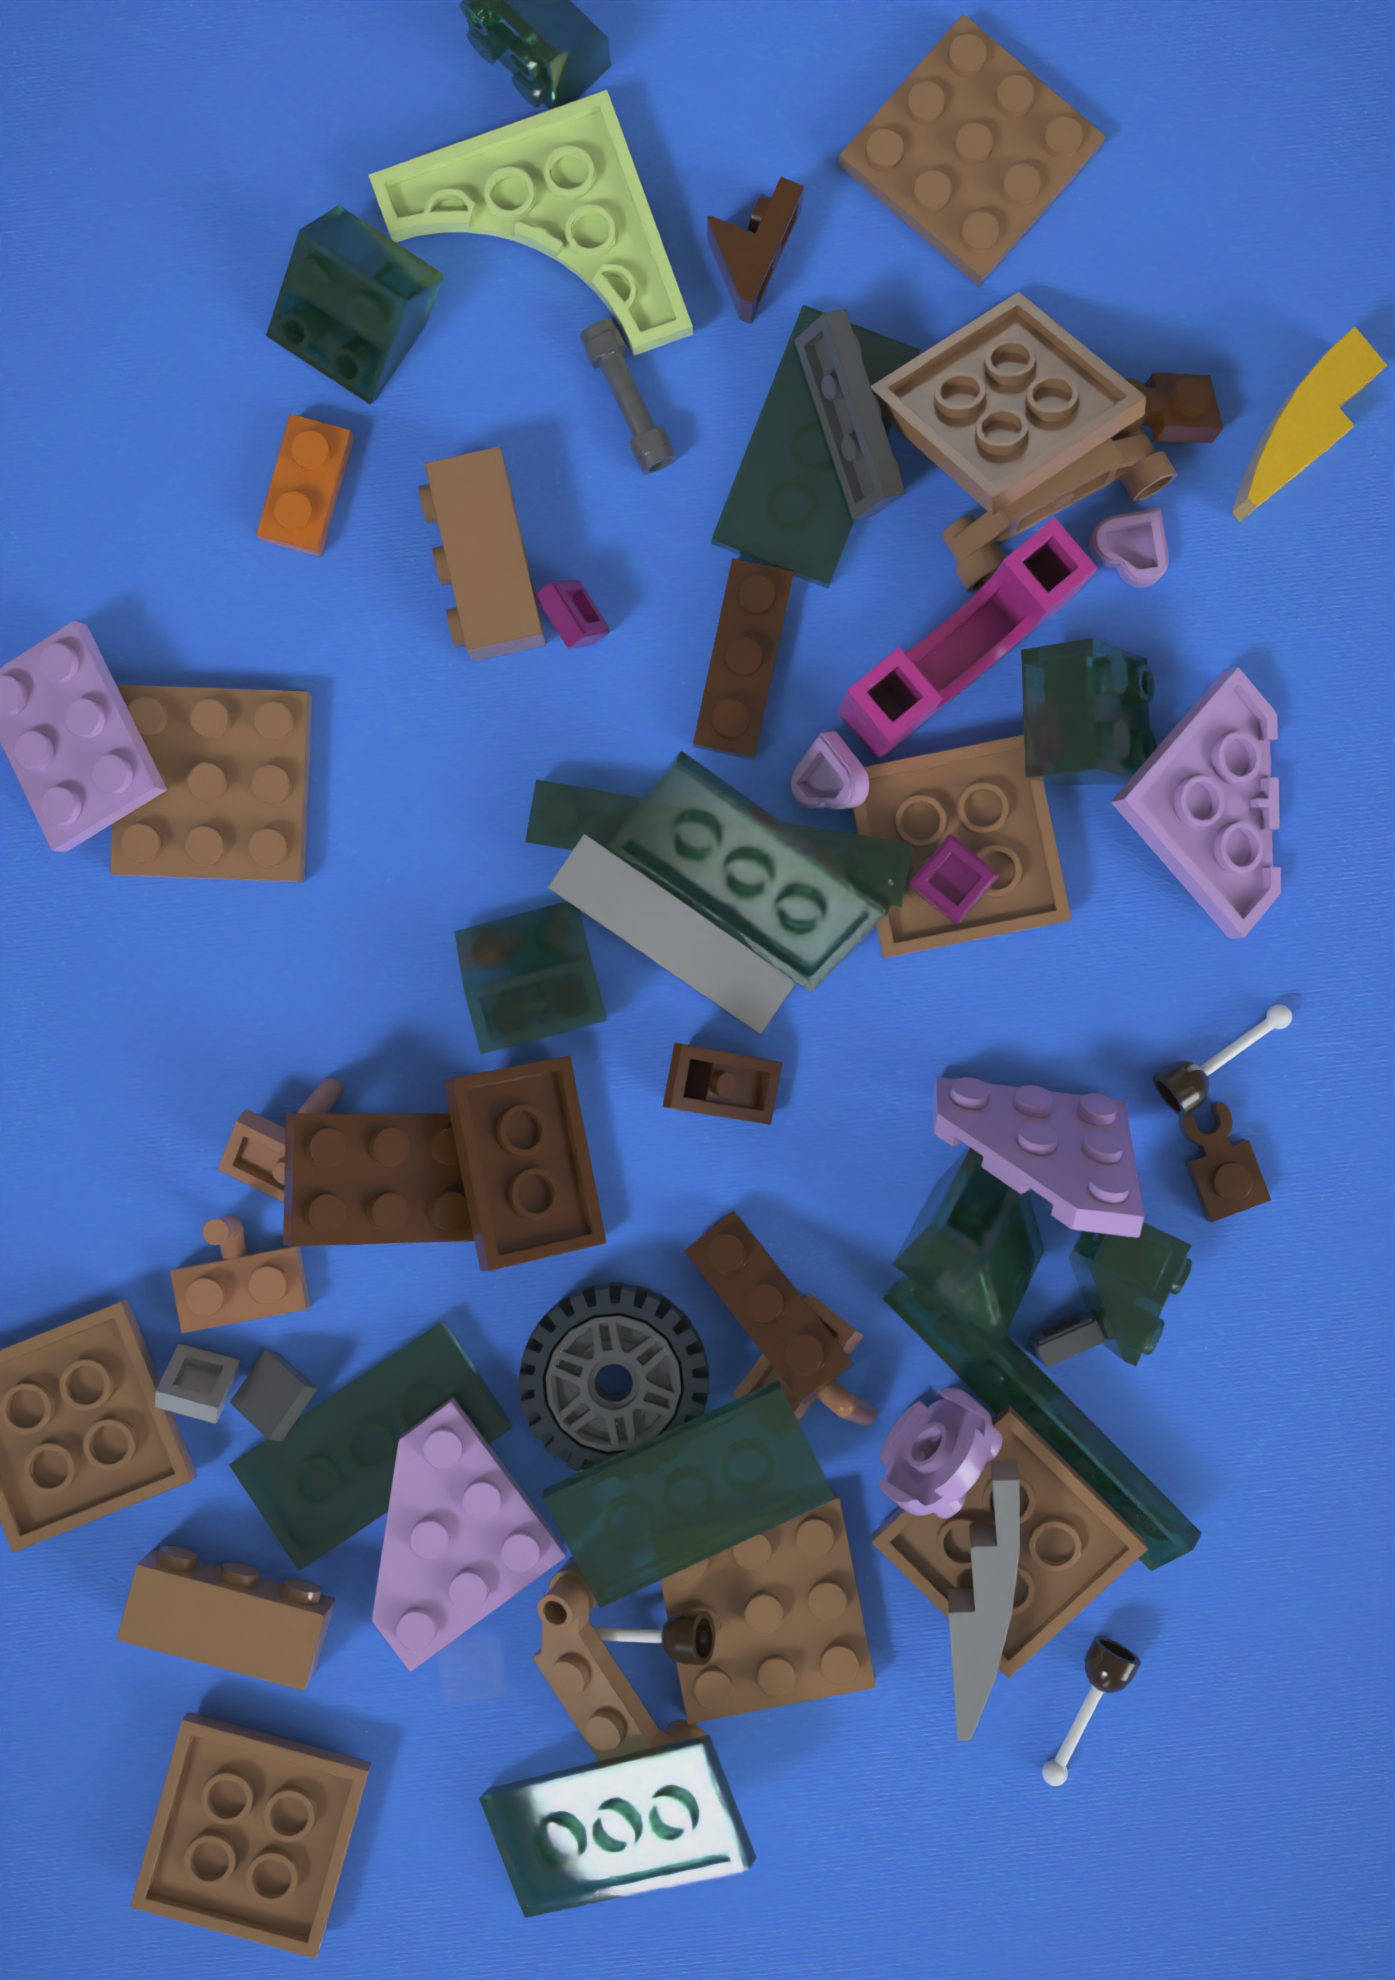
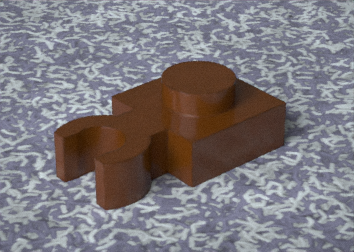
M1152 373L1145 385L1137 380L1124 378L1146 396L1145 415L1118 433L1130 434L1137 431L1143 425L1151 426L1154 441L1213 443L1223 430L1210 375Z
M1223 1102L1210 1104L1211 1112L1215 1117V1124L1206 1133L1198 1130L1192 1114H1188L1185 1117L1179 1116V1127L1182 1134L1187 1140L1197 1144L1201 1153L1199 1156L1185 1160L1184 1163L1205 1219L1210 1222L1271 1201L1250 1141L1242 1139L1230 1143L1228 1136L1232 1130L1233 1120L1230 1110Z

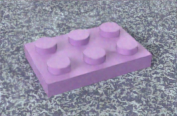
M72 621L0 668V743L52 851L66 853L167 791L87 625Z

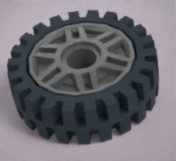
M610 1282L609 1284L588 1286L580 1291L571 1293L559 1301L543 1316L531 1333L522 1356L519 1372L520 1403L523 1414L529 1420V1428L536 1440L540 1438L545 1444V1450L555 1459L559 1457L564 1460L566 1467L577 1472L582 1469L591 1472L592 1477L604 1479L607 1475H618V1479L632 1477L634 1473L644 1471L645 1474L657 1469L659 1464L666 1459L669 1461L677 1455L681 1447L686 1442H689L702 1419L709 1392V1368L705 1348L691 1320L671 1300L662 1294H656L649 1288L640 1285H627L624 1282ZM609 1364L621 1365L629 1371L633 1383L623 1393H608L600 1387L597 1381L599 1370Z

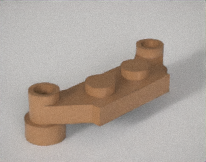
M1142 427L1130 434L1117 433L995 515H991L988 511L978 519L973 514L967 515L949 525L941 533V536L958 563L954 569L966 592L973 593L980 590L990 580L1001 562L1006 558L1000 547L1005 541L1114 481L1120 480L1132 501L1138 502L1166 487L1176 478L1177 472L1164 451L1156 452Z
M572 1559L566 1562L551 1578L549 1591L538 1602L537 1612L542 1621L541 1648L532 1659L601 1765L612 1761L644 1777L647 1785L655 1793L663 1796L672 1795L677 1792L684 1780L693 1778L699 1772L709 1757V1739L698 1725L694 1723L688 1724L687 1720L673 1721L668 1724L664 1731L659 1730L589 1622V1613L602 1600L605 1594L606 1585L602 1573L589 1561Z

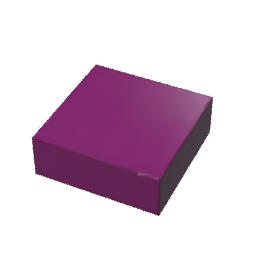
M581 581L550 582L534 594L568 649L595 645L610 633L609 626Z
M949 834L907 885L954 925H958L1000 875L953 835Z

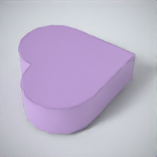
M1161 508L1113 515L1103 519L1094 528L1089 538V550L1092 558L1106 568H1117L1120 578L1132 587L1145 588L1153 585L1165 574L1169 565V554Z
M836 731L821 732L795 767L791 778L792 794L796 802L808 809L829 807L840 810L858 807L865 801L870 785L864 766Z

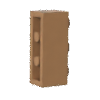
M500 446L425 463L429 484L420 485L418 489L427 524L438 522L443 545L433 547L432 552L441 586L452 583L457 607L446 609V615L454 646L465 645L473 662L546 646L508 471Z
M162 1546L160 1551L152 1549L136 1565L116 1640L305 1691L316 1673L336 1598L321 1595L322 1589L308 1581L287 1579L284 1581V1584L259 1578L260 1572L256 1568L245 1564L227 1562L223 1563L222 1567L199 1562L197 1561V1553L177 1546Z

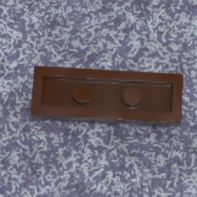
M732 558L693 747L752 760L755 759L794 571Z
M735 1211L731 1212L684 1250L801 1403L805 1405L855 1364Z

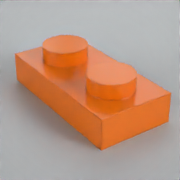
M293 414L289 415L256 536L261 541L319 557L322 556L355 438L351 430Z

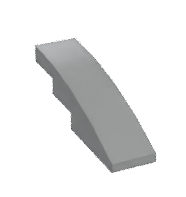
M585 834L548 886L554 893L760 1035L796 984L794 980Z
M1017 1460L991 1461L995 1524L969 1525L973 1588L948 1589V1614L958 1741L972 1740L996 1679L1012 1616L1020 1552V1479Z

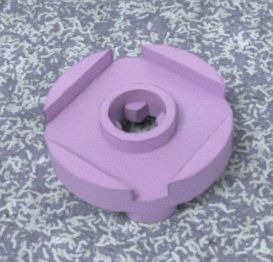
M956 1388L936 1391L944 1399L937 1400L930 1406L919 1400L909 1407L894 1424L882 1446L879 1460L888 1467L886 1481L879 1477L880 1488L888 1498L910 1514L923 1516L934 1513L942 1519L955 1515L965 1502L966 1492L977 1481L986 1464L1001 1449L1002 1435L993 1427L989 1412L968 1393Z

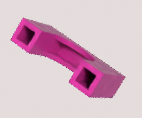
M1054 517L1001 562L990 580L938 628L906 653L898 647L847 690L837 714L878 762L1069 603L1098 568Z

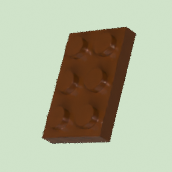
M571 1056L443 1080L480 1271H493L606 1244Z
M286 1113L284 1245L296 1247L474 1241L450 1113Z

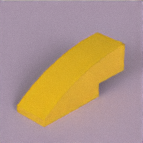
M1355 326L1324 354L1282 403L1260 438L1243 475L1232 510V514L1239 522L1329 450L1354 427V424L1340 407L1365 388L1388 366Z

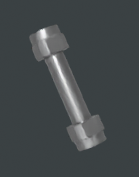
M612 319L601 320L590 325L580 333L579 338L594 369L601 368L633 436V439L629 442L630 449L644 475L666 468L677 459L676 453L664 426H655L623 356L627 353V347L619 329H617Z

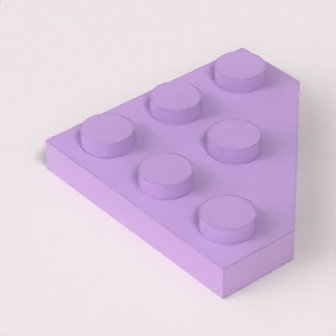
M1239 667L1225 670L1219 675L1111 800L1114 807L1229 939L1245 938L1281 894V867H1273L1272 830L1280 829L1279 777H1271L1270 741L1278 739L1277 713Z
M936 1077L932 1104L933 1129L937 1137L952 1147L963 1142L983 1156L981 1167L1018 1193L1022 1194L1030 1189L1053 1204L1051 1216L1070 1229L1139 1238L1145 1215L1125 1100L1112 1099L1099 1093L1078 1095L1054 1092L1035 1085L1014 1087L990 1084L971 1077L958 1079Z
M454 1397L403 1433L397 1448L372 1622L410 1672L567 1555V1549Z

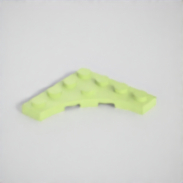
M607 90L368 175L393 243L416 236L456 232L485 234L512 240L553 258L581 278L611 311L622 329L634 356L693 335L690 317Z

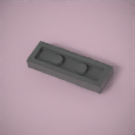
M846 309L824 312L796 337L794 342L852 520L876 515L906 493L901 481L900 465L895 456H893L881 419L880 404L875 395H873L861 358V346L858 338L853 334Z

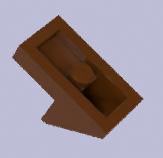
M780 177L772 197L761 194L750 218L748 231L709 215L707 217V239L739 319L749 324L752 323L802 209L804 186L784 177Z
M674 1042L662 1107L771 1125L783 1062Z

